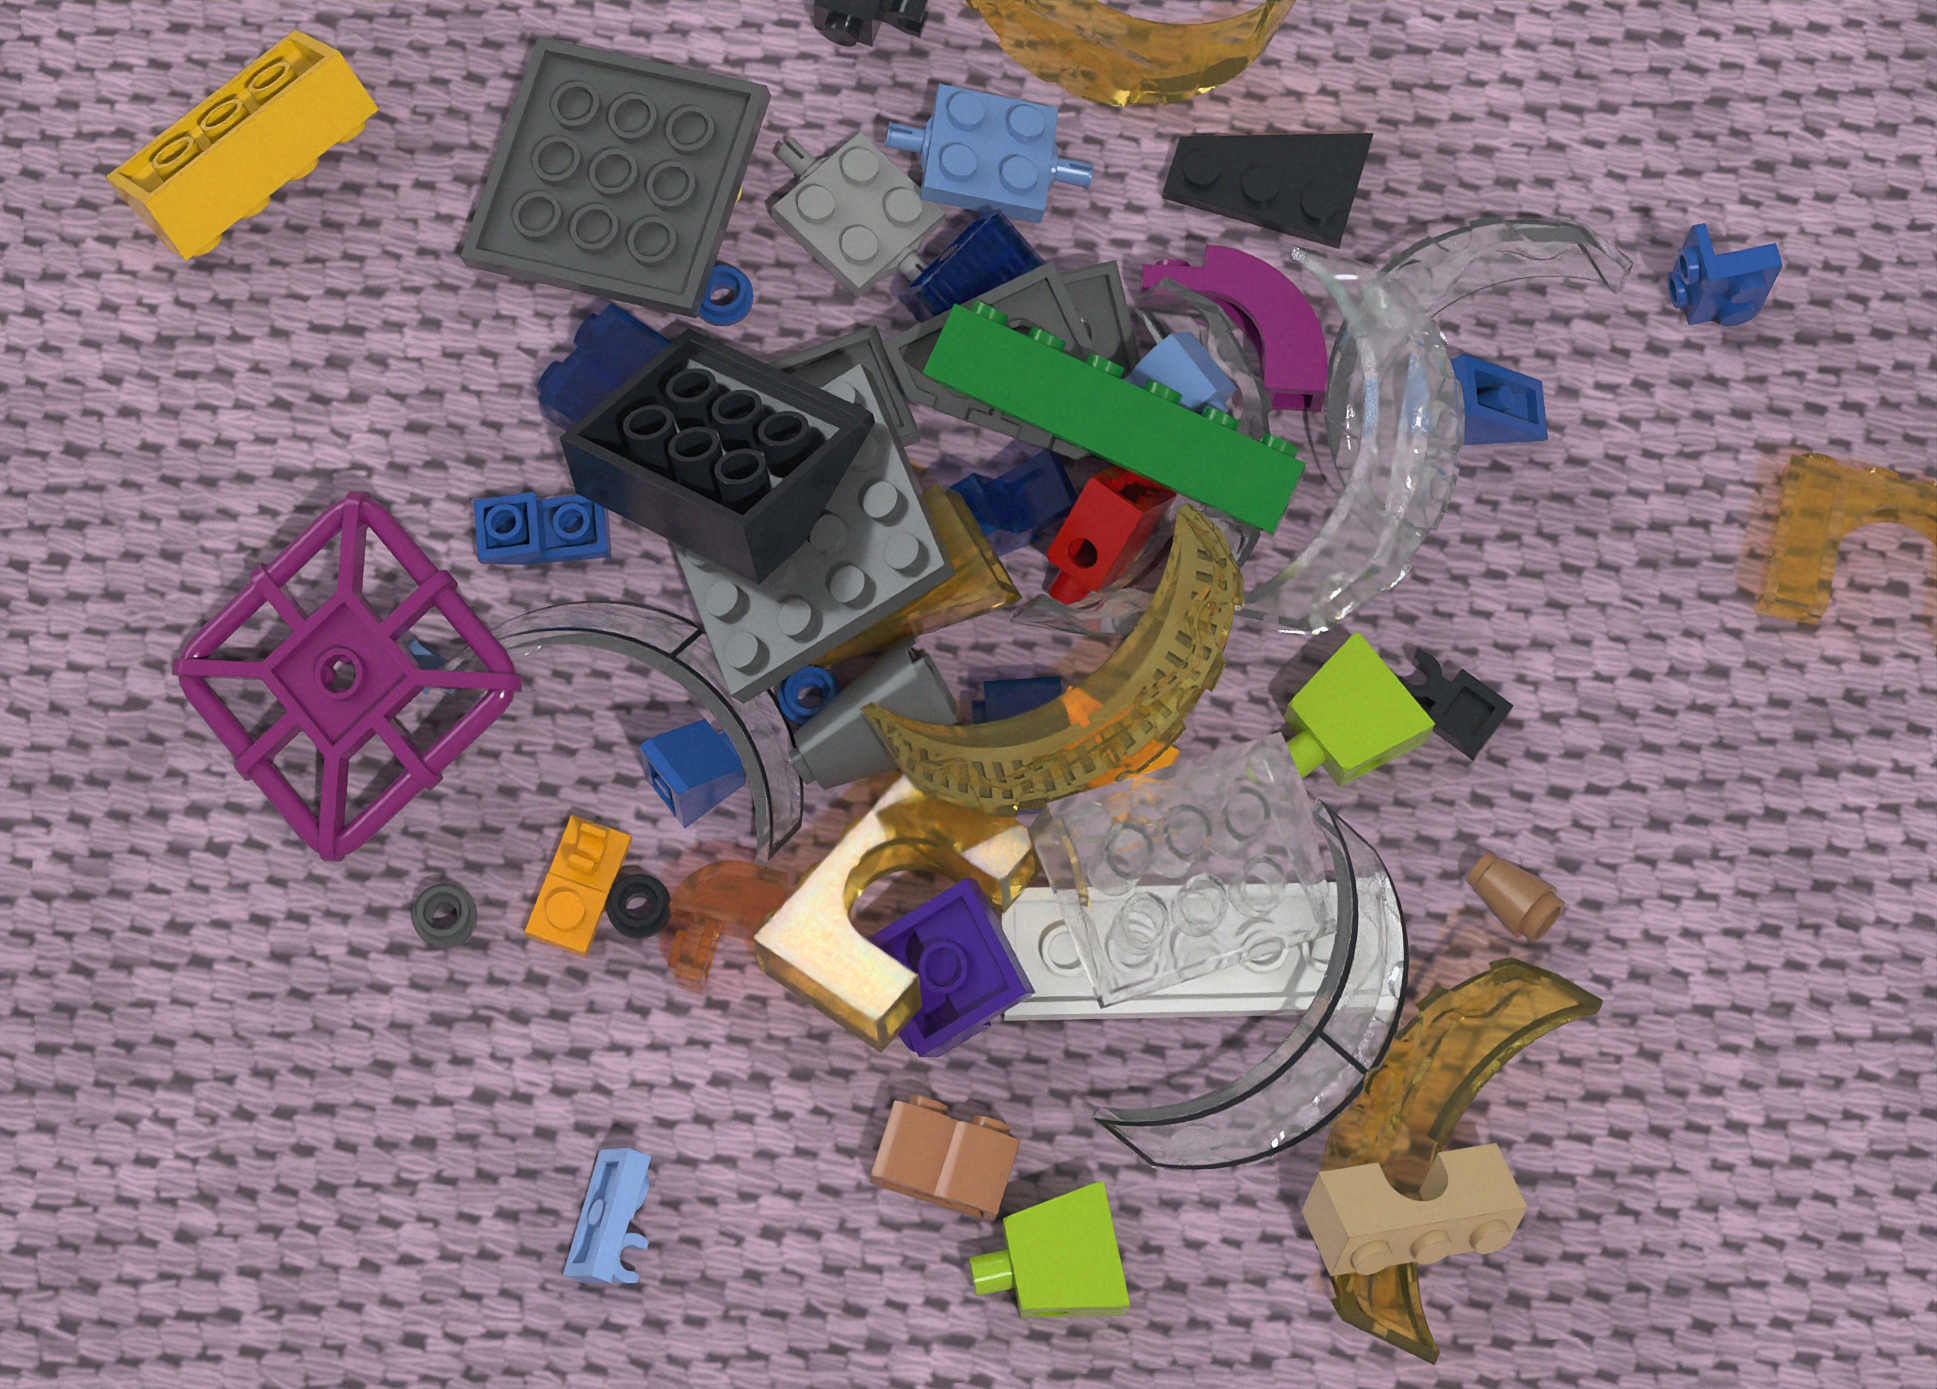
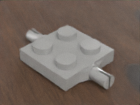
M859 132L833 155L822 158L819 161L804 149L795 138L789 139L787 145L784 143L780 147L776 157L785 163L800 180L796 187L772 206L771 218L857 299L879 280L895 275L898 272H901L924 296L931 291V287L934 289L939 284L942 276L932 269L918 255L923 241L945 222L947 212L936 202L921 200V188L867 137Z

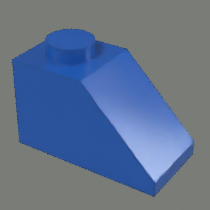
M1467 354L1406 376L1408 392L1407 415L1411 424V434L1444 446L1548 440L1541 380Z
M706 719L649 738L639 746L646 780L684 829L746 784L744 767L741 765L748 760L744 750L727 729L717 734Z

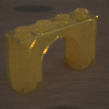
M1805 453L1801 456L1792 454L1780 475L1754 612L1816 626L1828 607L1840 542L1845 536L1860 527L1875 523L1900 524L1923 534L1937 547V481H1928L1921 484L1899 479V475L1896 472L1887 468L1866 467L1863 470L1837 465L1838 462L1834 458L1820 453Z
M906 771L903 774L900 772L894 774L886 782L881 790L878 802L863 818L856 817L845 827L839 838L838 846L822 863L816 862L804 872L798 882L796 892L780 909L773 908L762 918L753 938L760 971L880 1053L884 1051L922 1008L918 975L868 942L850 924L848 920L849 915L860 894L873 882L886 875L904 870H925L941 874L956 883L965 878H976L990 906L1004 914L1043 870L1041 836L986 800L964 798L933 789L915 779Z

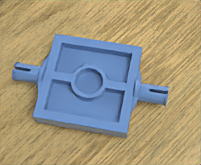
M940 83L934 99L932 116L926 123L925 129L889 121L884 147L886 148L891 147L920 153L919 160L923 170L921 200L1039 224L1045 212L1047 192L1052 186L1053 181L1082 186L1088 189L1094 163L1091 162L1086 163L1058 157L1055 132L1059 108Z

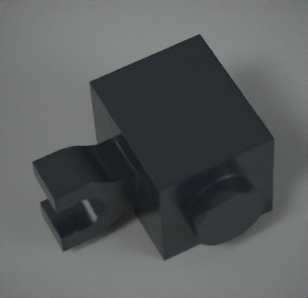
M815 0V28L822 30V34L828 40L846 47L855 46L857 42L872 47L882 22L890 24L906 34L920 38L928 19V12L925 11L928 0Z

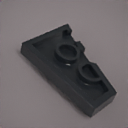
M1374 133L1181 136L1163 189L1162 199L1339 249Z

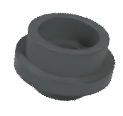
M448 883L437 884L427 888L419 895L412 910V922L418 936L428 945L442 949L453 948L464 943L474 932L478 919L477 908L470 894L463 888ZM444 906L452 907L457 911V919L449 927H439L433 922L435 912Z

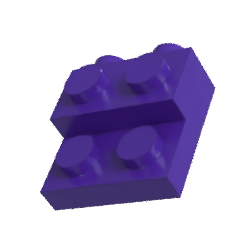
M976 878L963 879L861 942L869 958V961L866 962V970L870 980L882 994L887 995L898 1015L895 1019L896 1030L903 1043L911 1051L917 1052L919 1057L942 1056L990 1027V1020L1036 993Z

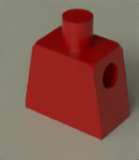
M1117 465L1091 476L1046 553V558L1049 562L1060 569L1047 589L1050 596L1067 608L1079 610L1091 591L1098 593L1119 581L1168 511L1177 494Z

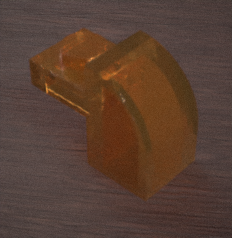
M725 860L699 868L679 885L668 906L671 920L690 926L688 932L680 929L677 930L668 958V967L676 969L675 978L678 988L703 995L721 934L771 948L789 888L786 872L745 861Z

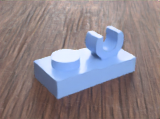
M630 1148L602 1149L599 1151L563 1272L564 1277L583 1283L638 1282L639 1274L627 1271L622 1267L620 1254L625 1247L640 1250L647 1249L649 1241L644 1236L638 1233H626L629 1221L633 1220L635 1211L642 1206L649 1189L647 1170L652 1156Z

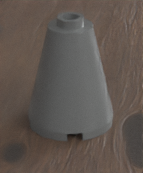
M913 631L896 641L793 734L797 747L790 750L789 755L806 785L817 780L822 789L826 790L901 768L864 712L913 738L930 744L956 749H966L975 744L971 731L961 736L958 735L954 724L959 722L957 718L964 716L929 653L917 659L910 649L911 646L920 642V639Z

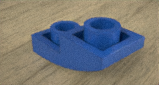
M536 492L474 500L477 557L481 564L530 565L612 557L608 509L580 495L541 500Z

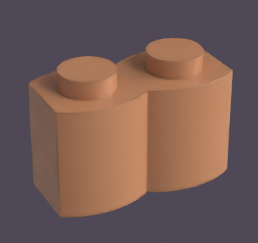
M911 1095L909 1103L895 1100L872 1168L870 1183L995 1223L1021 1141L1009 1136L1011 1127L996 1119L980 1115H974L971 1123L958 1121L946 1116L948 1110L946 1105L923 1096Z

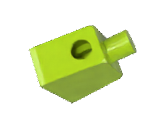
M1357 631L1290 701L1284 720L1296 736L1273 752L1272 758L1281 773L1293 784L1298 783L1322 765L1336 784L1341 787L1424 744L1429 740L1435 723L1359 631Z
M1104 1181L1092 1183L1007 1216L1002 1222L1006 1250L969 1257L976 1296L1014 1289L1020 1318L1118 1316L1127 1314L1130 1307Z

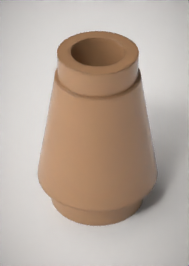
M1488 852L1480 858L1466 880L1475 888V891L1516 938L1524 935L1532 943L1541 939L1550 930L1565 907V902L1556 895L1557 887L1502 858L1499 859L1492 852Z

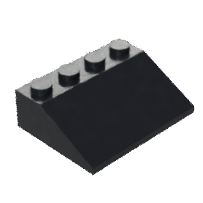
M688 328L560 437V442L576 494L760 584L803 545L875 424V419L872 412Z

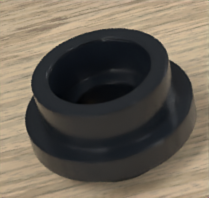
M634 874L621 879L613 886L607 899V913L611 924L619 933L633 939H645L659 933L668 923L672 912L671 898L667 888L658 879L645 874ZM636 897L648 899L652 904L649 914L642 918L631 916L627 911V907L632 899Z

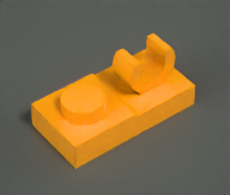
M571 815L524 931L526 937L587 958L605 912L608 895L616 884L632 843V836Z

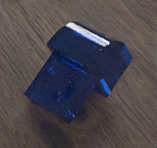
M1046 449L996 479L973 473L926 501L951 560L973 564L993 560L1039 541L1037 533L1068 516L1078 496L1059 455L1050 449Z

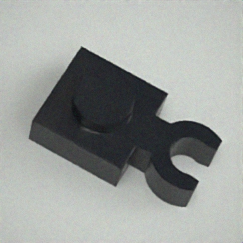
M1418 651L1412 665L1426 675L1427 683L1415 686L1401 676L1398 677L1399 681L1419 704L1424 703L1431 708L1427 714L1435 723L1432 731L1474 761L1511 713L1514 705L1464 669H1461L1452 682L1442 676L1441 666L1432 655Z

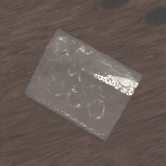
M1282 732L1049 802L1028 829L1100 1009L1328 936L1337 930L1307 791Z

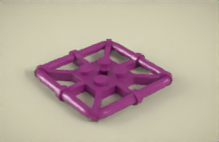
M349 491L346 498L328 507L268 565L260 563L249 573L251 581L190 639L182 650L180 659H173L172 675L179 677V685L187 700L237 760L234 768L245 781L253 780L297 836L312 850L319 853L323 861L340 862L344 859L345 855L363 846L424 788L432 790L443 780L441 772L500 718L513 701L514 694L521 693L523 676L516 675L515 665L507 651L457 593L458 583L447 570L439 571L390 511L378 501L372 499L367 491ZM369 527L419 586L384 620L362 595L366 535ZM342 530L337 591L309 617L288 592L286 583ZM267 601H269L293 631L263 662L207 660L218 647ZM436 606L487 667L489 673L424 670L399 638L431 608ZM338 661L347 665L354 663L356 667V673L354 674L355 682L350 688L342 686L335 690L332 686V683L338 676L333 666ZM205 678L262 680L287 712L254 742L210 688ZM424 688L488 691L477 704L424 753L420 752L393 719ZM302 730L324 755L319 820L272 764L275 756ZM378 734L406 770L345 827L349 759L373 736Z

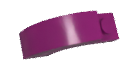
M1207 244L1202 267H1191L1188 262L1178 259L1160 260L1154 265L1143 264L1139 300L1212 308L1217 311L1221 318L1230 321L1246 334L1252 342L1259 359L1260 390L1266 409L1321 412L1324 403V391L1327 392L1328 372L1324 335L1313 308L1301 291L1283 273L1253 255L1228 247ZM1139 301V310H1146ZM1151 307L1153 310L1156 311H1175Z

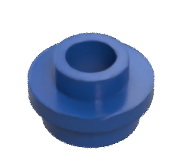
M714 266L698 316L714 326H730L743 320L750 312L754 300L752 284L748 277L739 269L731 266ZM719 289H727L734 294V299L728 305L720 306L711 300V296Z
M807 665L782 680L778 693L780 708L790 722L802 727L842 691L841 685L836 676L828 669L818 665ZM806 688H815L821 692L823 699L815 707H805L799 702L798 696Z

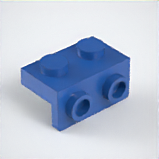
M1706 224L1692 225L1683 247L1678 250V258L1673 271L1669 272L1667 277L1669 295L1673 306L1676 309L1684 307L1689 325L1719 319L1722 326H1735L1753 319L1757 315L1756 311L1761 310L1783 266L1777 245L1773 243L1715 255Z

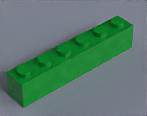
M974 300L970 310L954 303L922 373L927 379L1267 535L1275 536L1306 469V463L1295 459L1299 451L1297 446L1265 432L1260 442L1238 433L1237 430L1241 421L1212 407L1206 406L1202 416L1179 406L1182 394L1149 379L1144 389L1120 379L1124 371L1123 367L1093 353L1089 354L1086 362L1063 353L1067 342L1039 328L1032 326L1028 336L1005 326L1009 317L1007 314L982 302Z

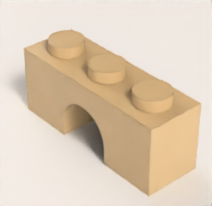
M1497 1143L1438 1152L1419 1190L1424 1201L1409 1199L1394 1190L1388 1183L1379 1162L1319 1172L1301 1212L1330 1276L1357 1272L1360 1275H1370L1383 1270L1387 1266L1416 1261L1419 1264L1426 1265L1440 1261L1450 1255L1473 1251L1479 1254H1489L1507 1246L1528 1207Z

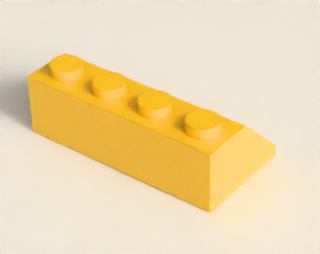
M295 29L108 174L105 179L170 251L187 261L192 256H202L214 249L223 238L222 233L239 219H247L261 212L271 200L270 195L286 182L296 181L308 175L319 162L318 157L333 145L345 143L360 134L366 126L365 120L379 109L338 50Z

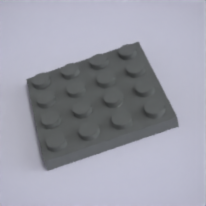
M538 37L460 255L461 259L467 267L697 318L771 99L767 85Z
M861 363L820 389L872 412L875 424L805 542L794 554L764 581L757 584L672 542L730 695L743 704L957 574L873 373Z

